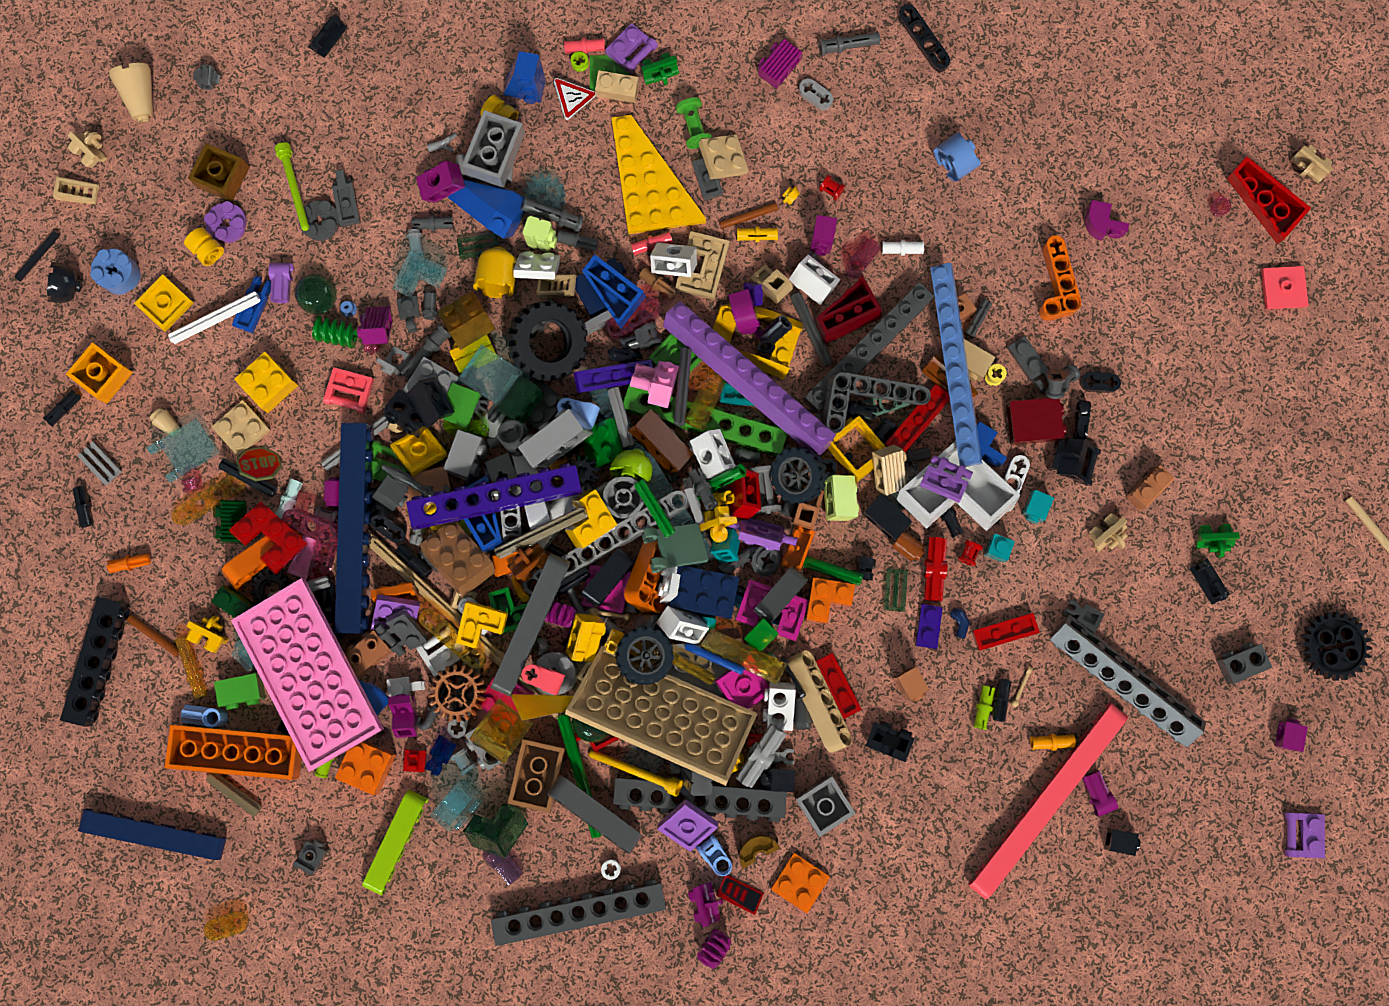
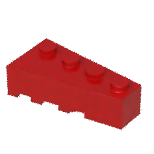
M1247 156L1226 178L1276 244L1283 241L1311 209L1309 205Z

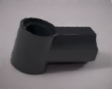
M780 315L767 327H761L755 331L756 347L760 354L772 353L775 350V343L792 329V324L787 317Z
M330 582V587L315 591V598L328 623L333 624L335 622V618H333L335 611V583Z

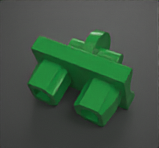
M667 52L661 54L659 57L660 61L654 63L650 59L642 61L641 69L645 84L649 85L662 81L664 86L668 85L667 78L679 74L675 55L671 56Z
M1231 524L1219 525L1217 528L1218 533H1213L1210 525H1201L1198 529L1196 549L1208 548V552H1215L1217 558H1223L1225 552L1231 551V547L1235 546L1236 539L1240 538L1239 532H1234Z

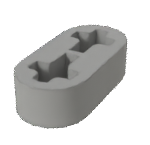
M804 79L800 83L799 94L809 103L820 110H828L832 106V94L812 79ZM812 86L811 91H804L805 87ZM819 97H821L822 99L827 97L828 103L824 102L823 104H821V99Z

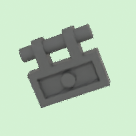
M405 609L386 617V626L379 622L373 627L377 632V636L389 645L391 652H395L398 656H402L405 653V650L402 648L404 645L409 650H412L416 646L428 642V635ZM395 633L398 638L394 639L391 634Z

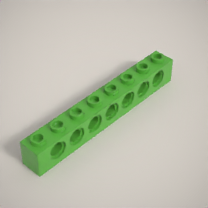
M630 384L628 386L623 402L625 411L641 416L651 409L658 413L661 420L667 422L668 425L698 434L720 429L725 442L772 456L782 453L787 433L776 424L769 426L761 419L753 418V420H749L740 413L733 412L732 415L725 413V409L714 406L712 409L705 407L706 404L700 401H694L693 403L687 401V409L692 414L686 418L684 426L674 425L676 395L671 397L669 403L672 406L671 410L663 412L660 409L661 406L653 404L643 406L641 404L643 398H649L648 391L630 387ZM708 415L711 417V421L704 424L700 421V417ZM722 421H728L731 427L724 430L719 424ZM746 426L751 430V433L745 436L739 432V429ZM766 432L771 438L768 441H762L759 435Z

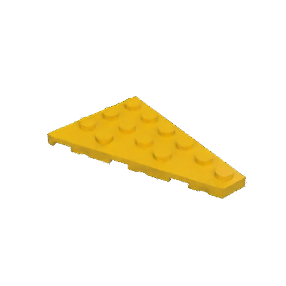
M632 115L612 117L628 234L705 224L706 218Z

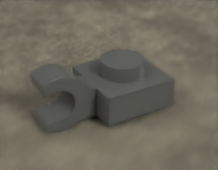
M411 296L396 299L400 320H405L406 329L409 330V333L417 332L415 318L421 317L418 297Z

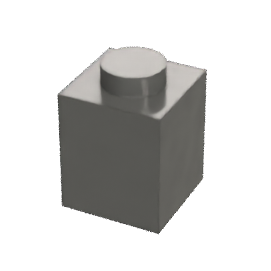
M387 475L372 498L394 511L397 506L402 507L408 497L405 494L409 488Z

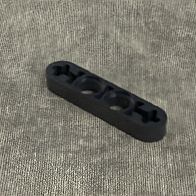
M910 4L903 5L899 10L898 19L931 67L937 72H943L948 69L950 57L917 9ZM905 11H906L907 13H910V12H911V17H910V18H909L908 16H905V17H904V12H905ZM921 27L924 33L917 35L914 33L913 28ZM931 42L934 44L935 49L932 51L926 50L924 44ZM938 58L940 60H945L944 65H942L941 63L937 64Z

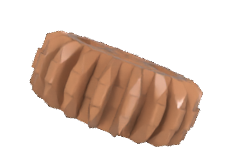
M457 664L453 665L452 672L449 666L445 667L446 674L438 671L437 673L441 678H432L433 682L437 683L436 686L429 685V689L435 690V693L428 694L430 698L435 697V701L430 702V706L438 705L434 712L438 713L442 710L443 712L440 716L442 719L449 714L448 721L450 722L453 721L454 716H456L457 722H461L462 715L466 720H469L468 712L476 716L477 712L474 708L482 709L483 707L478 701L486 700L485 697H480V693L487 692L486 689L479 688V686L485 684L484 680L476 681L481 675L477 673L472 676L473 668L465 672L466 665H462L459 671ZM454 675H461L468 680L461 685H456L449 678ZM445 683L449 693L442 702L441 687ZM471 685L474 687L472 703L466 697V692ZM453 688H463L462 693H460L462 694L461 699L459 697L452 698ZM454 701H458L466 709L454 711L447 708V706Z

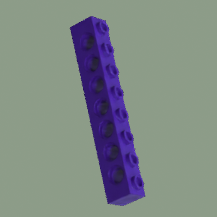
M563 464L559 466V469L551 470L550 468L538 470L537 474L532 475L530 473H521L517 475V478L509 479L508 477L496 479V482L491 484L480 482L476 483L475 487L468 489L466 486L454 488V492L438 491L434 492L433 496L426 498L423 495L411 498L412 501H407L406 504L411 527L417 530L582 494L576 465ZM556 477L564 480L563 484L559 487L552 485V481ZM534 482L542 483V488L539 491L531 490V485ZM515 486L521 488V493L517 496L510 494V490ZM499 491L500 497L497 500H490L489 495L491 492ZM471 496H478L479 501L477 504H468ZM456 500L458 502L457 507L453 510L447 509L448 502ZM429 505H436V511L433 514L426 513Z

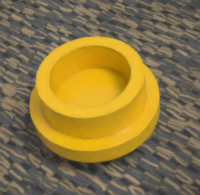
M789 186L782 195L784 197L782 202H787L791 205L800 194L797 190L798 187L794 186L791 188Z

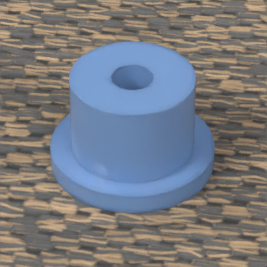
M344 301L341 304L340 311L343 316L351 317L356 313L357 308L353 302Z

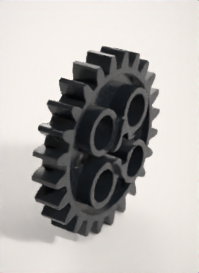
M1330 612L1324 613V617L1317 615L1316 620H1310L1309 623L1312 627H1304L1307 634L1300 635V637L1305 639V642L1299 643L1300 646L1305 647V650L1301 651L1300 654H1307L1304 662L1312 663L1308 669H1317L1315 675L1324 674V679L1332 678V681H1339V679L1348 680V676L1350 678L1356 677L1355 672L1362 673L1363 671L1360 666H1368L1364 659L1371 658L1366 651L1372 649V647L1366 644L1371 641V638L1364 637L1368 630H1360L1363 623L1354 624L1355 617L1348 619L1347 613L1340 615L1339 612H1333L1332 615ZM1342 629L1346 632L1344 639L1341 636ZM1321 633L1325 635L1324 643L1320 640ZM1353 641V645L1318 651L1319 647ZM1347 650L1351 652L1350 659L1346 656ZM1327 654L1331 657L1329 664L1325 660Z

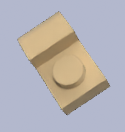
M765 264L750 277L751 282L762 284V290L766 297L775 304L779 303L793 289L792 283L777 269L773 272Z

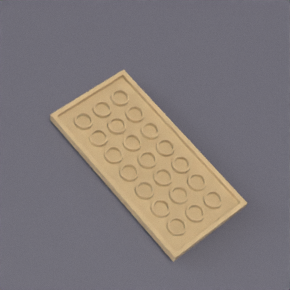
M601 646L568 705L565 714L726 786L757 713L669 674L653 684L639 685L630 682L620 673L621 671L616 665L615 653L611 654L606 651V647ZM636 660L632 663V666L638 669L640 662ZM643 664L641 672L651 671L648 665Z

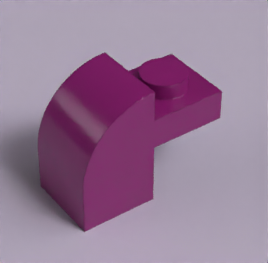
M1091 200L1085 214V227L1088 233L1097 240H1102L1106 234L1110 238L1115 239L1123 237L1128 232L1129 223L1109 219L1112 204Z
M746 289L730 294L729 300L739 332L742 335L755 333L757 329L761 328V323L756 314L753 298L749 290Z
M406 694L388 697V705L392 712V731L395 737H416L418 727L415 697Z

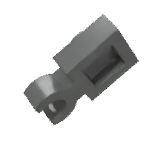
M1070 600L1068 605L1074 611L1066 608L1063 614L1066 617L1070 614L1072 617L1077 618L1081 624L1095 633L1105 614L1087 604L1081 608L1078 602Z

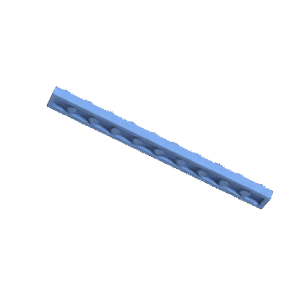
M946 263L930 268L959 464L969 467L983 463L953 265Z

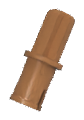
M645 267L640 272L639 278L652 286V290H657L668 299H672L676 295V289L665 282L662 276L659 277L655 273H651L648 267Z

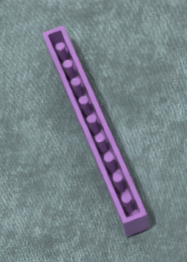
M681 301L666 313L663 324L665 329L687 348H690L695 355L799 445L807 447L809 450H814L816 455H821L831 445L836 436L835 433Z

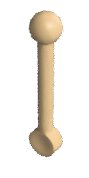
M594 607L590 608L589 611L593 616L599 614L623 618L625 621L631 619L629 613L618 614L600 611Z
M1028 666L1015 698L1011 700V706L1017 707L1019 705L1018 700L1033 667Z

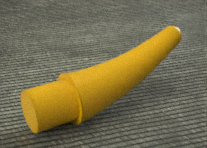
M511 576L517 597L523 602L529 601L530 597L527 592L522 588L515 576Z

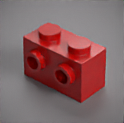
M747 469L745 477L728 484V490L735 497L734 502L729 504L730 516L744 520L750 519L761 510L759 473Z

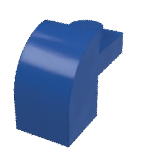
M979 422L977 430L981 457L985 458V463L988 465L1000 467L1004 464L1007 457L990 447L998 432Z

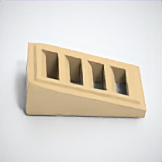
M57 176L53 197L55 200L96 205L100 185ZM64 186H68L67 193H63ZM73 186L76 187L74 195L71 194ZM81 187L84 188L83 196H79ZM89 188L93 189L91 198L87 197Z
M556 275L555 280L538 279L536 295L542 299L574 296L576 275ZM568 281H570V282H569V290H567V282H568Z

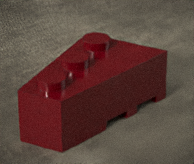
M863 275L837 301H834L816 318V326L825 344L881 318V307Z

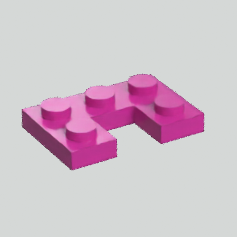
M749 579L736 620L756 627L759 616L753 611L773 587ZM795 596L780 613L782 616L777 628L779 636L793 641L797 640L809 600Z

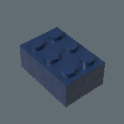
M688 566L677 567L676 574H680L678 594L667 606L693 613L732 619L739 577Z

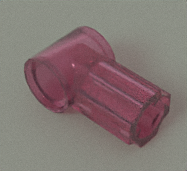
M866 238L856 253L849 259L845 268L846 275L849 278L858 279L862 276L864 270L881 249L877 242ZM851 265H858L860 270H854Z

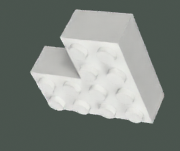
M955 441L938 457H945L949 462L960 466ZM982 460L983 464L966 467L973 474L970 480L965 477L961 478L969 483L960 503L920 486L928 466L899 491L897 501L926 529L954 503H957L987 531L1016 504L1020 495ZM932 463L929 464V465L932 466V467H935V468L938 467V466H936V465H934V464H932ZM944 469V472H947L954 476L956 475L955 473Z

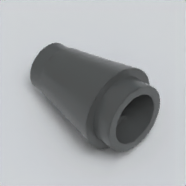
M795 699L793 719L795 730L811 729L813 720L803 699Z

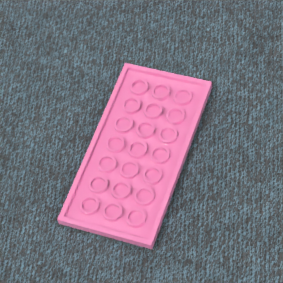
M305 578L297 580L231 620L309 772L384 730Z

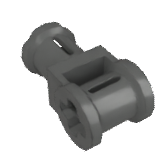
M656 323L643 325L639 329L634 330L633 335L625 338L619 337L622 348L625 347L630 350L640 348L642 351L659 346L662 343V339H659Z
M1068 364L1063 368V371L1057 369L1055 372L1048 373L1047 380L1049 384L1046 389V396L1052 399L1064 397L1065 392L1069 390L1070 383L1080 378V371L1077 366Z

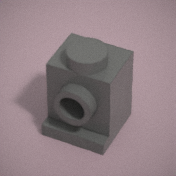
M308 840L293 865L313 875L317 873L329 849L325 848L326 844L321 840ZM309 852L314 855L312 860L307 856Z

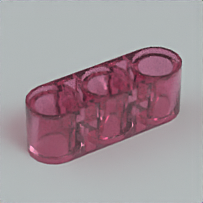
M655 298L643 300L632 314V316H638L639 320L631 323L628 319L617 333L611 331V328L617 325L613 318L608 320L606 328L610 338L619 340V337H625L634 332V330L659 318L661 314L660 302ZM649 306H655L657 308V310L654 313H649L646 311V309Z

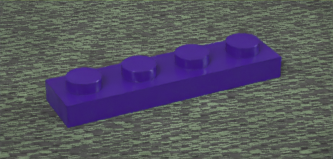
M652 360L574 372L577 393L629 385L636 364L653 368Z

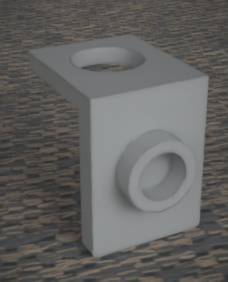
M394 346L385 361L378 358L376 362L381 366L380 370L390 376L392 374L400 376V370L408 363L411 355ZM401 354L403 356L402 364L394 365L392 363L393 355Z

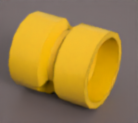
M495 94L486 100L480 112L481 116L485 110L514 121L517 120L519 114L515 108L509 104L505 105V101Z
M203 227L190 232L184 240L185 247L192 254H197L196 258L204 266L214 264L224 253V248Z

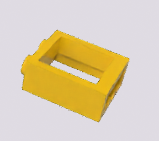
M860 416L855 419L849 418L845 422L843 430L835 433L836 436L827 448L850 476H855L856 483L874 470L873 458L856 470L835 443L856 428L874 451L886 448Z

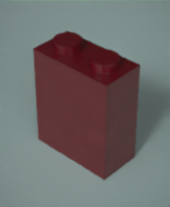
M1060 399L1010 401L1006 405L1011 445L1055 442L1065 438L1064 435L1067 433L1066 424L1062 421L1064 405L1060 403Z

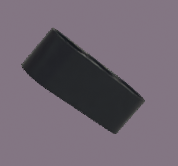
M618 548L585 587L581 596L598 608L631 569L636 560L621 548Z

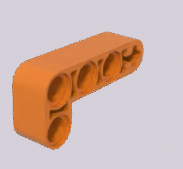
M1053 235L1042 248L1055 297L1047 299L1039 308L1040 317L1046 321L1071 316L1081 306V298L1065 241L1062 237ZM1055 263L1061 264L1063 270L1057 269ZM1060 282L1066 283L1068 289H1063ZM1066 301L1071 302L1074 306V309L1068 308L1066 306ZM1046 306L1052 307L1054 313H1049L1046 310Z
M290 521L285 522V524H287L297 535H299L302 538V535L298 532V530L293 526V524ZM266 536L223 566V576L236 592L243 590L242 587L252 582V576L266 567L260 560V557L275 545Z
M657 540L651 543H644L643 541L624 591L625 600L643 613H661L666 607L665 603L659 602L660 596L657 595L655 590L661 572L652 573L650 567L652 558L661 557Z

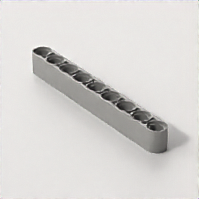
M674 491L658 500L660 506L665 507V514L668 519L684 511L689 506L686 494L681 491ZM682 495L684 503L679 507L675 506V497ZM646 507L634 516L620 522L585 548H576L562 556L561 558L566 560L572 558L575 562L574 568L571 570L567 569L563 579L644 534L643 530L645 528L658 526L648 508ZM645 516L648 520L647 525L640 528L638 520L640 517ZM623 527L629 529V535L626 538L620 536V530ZM608 537L611 540V545L609 548L604 549L602 541ZM587 548H591L593 551V556L590 559L584 557V551ZM543 569L533 573L532 578L527 582H523V588L527 593H533L530 584L534 579L538 581Z

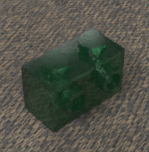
M520 376L496 410L505 419L516 420L523 426L544 396V393L536 384Z

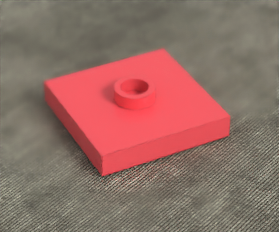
M1304 266L1263 268L1261 270L1265 309L1309 306Z

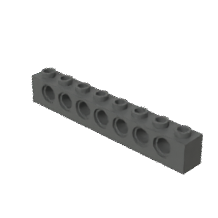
M919 282L804 397L803 402L816 415L823 411L828 377L833 373L839 372L859 375L931 303L934 295ZM839 376L836 379V385L840 388L843 380Z
M1070 614L1054 629L1050 640L1055 647L1066 652L1074 662L1080 663L1091 675L1099 678L1107 688L1113 689L1125 702L1137 708L1141 715L1151 719L1159 729L1165 730L1172 736L1174 741L1181 743L1187 748L1204 733L1205 720ZM1088 653H1092V654H1094L1096 657H1092V656H1090ZM1105 667H1111L1113 670H1108Z
M615 778L613 804L618 805L619 809H631V806H639L641 811H652V808H661L660 812L670 813L679 805L673 801V795L668 794L664 787L645 779ZM682 785L680 791L684 794L686 800L709 816H716V813H725L724 817L737 818V815H746V819L759 820V816L767 817V821L780 822V818H785L787 792L712 785V794L704 795L706 797L705 804L697 805L694 802L695 796L691 795L684 785ZM632 789H639L642 792V798L639 800L632 799L630 796ZM655 790L661 791L663 793V800L655 802L651 797L652 792ZM722 795L727 798L728 801L724 807H718L715 804V799L718 796ZM741 797H745L749 801L745 809H740L736 805L737 800ZM762 799H767L770 802V807L765 811L758 808V802Z
M649 879L643 881L644 885L635 886V883L623 885L622 890L614 891V888H607L601 890L602 894L594 896L593 892L581 894L580 899L572 900V897H565L559 899L560 903L556 904L546 901L539 903L538 907L530 909L528 905L517 908V912L509 913L508 910L496 912V916L491 919L495 946L666 910L667 906L662 881L657 882L656 879ZM644 892L648 895V901L640 903L636 895ZM617 897H624L627 900V905L625 907H618L615 899ZM597 901L603 902L606 910L598 912L594 907V903ZM575 906L583 907L584 915L576 916L573 908ZM553 911H561L563 919L556 921L552 916ZM539 915L542 919V924L534 925L531 917ZM511 920H518L521 928L514 930L510 926Z

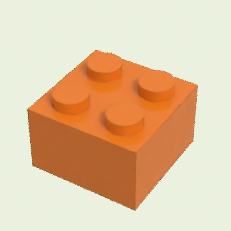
M363 741L347 750L335 779L371 795H377L382 789L397 754L370 742Z

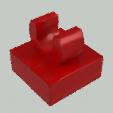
M406 749L403 771L426 772L427 751Z

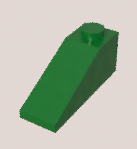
M763 618L744 638L746 641L744 646L752 654L755 651L759 654L779 633Z

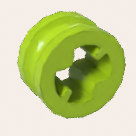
M580 51L572 54L570 60L572 68L577 72L585 71L589 66L588 56ZM580 58H583L584 63L577 65L575 60L578 61Z

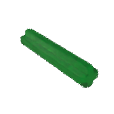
M644 479L638 481L634 487L665 537L673 535L675 529Z
M807 556L803 563L804 568L855 585H860L863 580V574L810 556Z

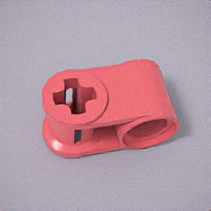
M537 664L527 665L521 674L522 679L527 684L554 695H558L565 678V674ZM534 668L538 676L531 680L527 672Z

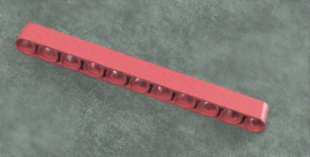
M1111 702L1105 706V711L1103 713L1100 712L1093 721L1091 729H1087L1079 739L1081 742L1077 747L1072 748L1066 756L1068 757L1067 760L1058 766L1051 780L1048 779L1044 784L1039 796H1035L1027 806L1029 809L1025 813L1023 812L1014 823L1016 824L1012 830L1009 829L1002 838L1003 842L999 847L996 846L988 856L990 859L987 863L981 865L975 873L976 877L973 881H969L968 886L985 900L998 888L1127 721L1128 716Z

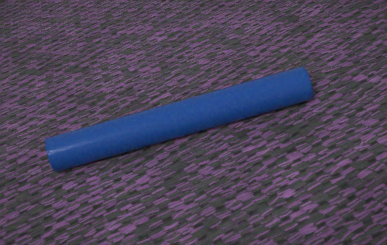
M687 642L685 650L740 675L745 671V667L695 644Z

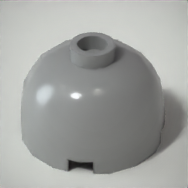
M622 476L608 482L603 491V501L612 515L617 518L626 519L641 511L644 502L634 487L638 481L631 477Z

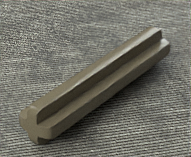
M209 773L206 778L209 784L250 815L256 816L260 812L262 807L220 774Z

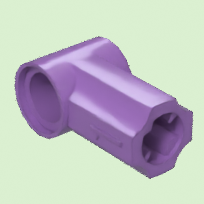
M270 263L268 269L271 280L270 301L274 303H289L290 282L293 281V277H291L292 271H294L293 264Z

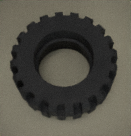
M542 301L527 305V307L517 312L516 317L512 318L511 326L507 328L508 340H506V347H509L508 355L509 358L513 359L514 366L520 369L523 374L537 380H559L562 377L571 375L574 369H578L581 366L580 361L585 359L586 353L584 351L585 348H588L589 344L585 337L588 336L587 329L584 330L582 325L585 323L582 318L576 316L577 312L574 309H569L568 305L559 304L556 301ZM543 321L557 324L562 330L565 339L564 349L560 356L550 361L537 358L532 353L529 345V336L532 328Z

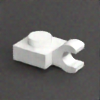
M409 677L387 679L388 696H396L397 694L411 696V691L425 690V682L410 683Z

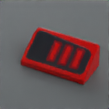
M729 875L724 876L716 892V896L753 915L756 914L764 893Z

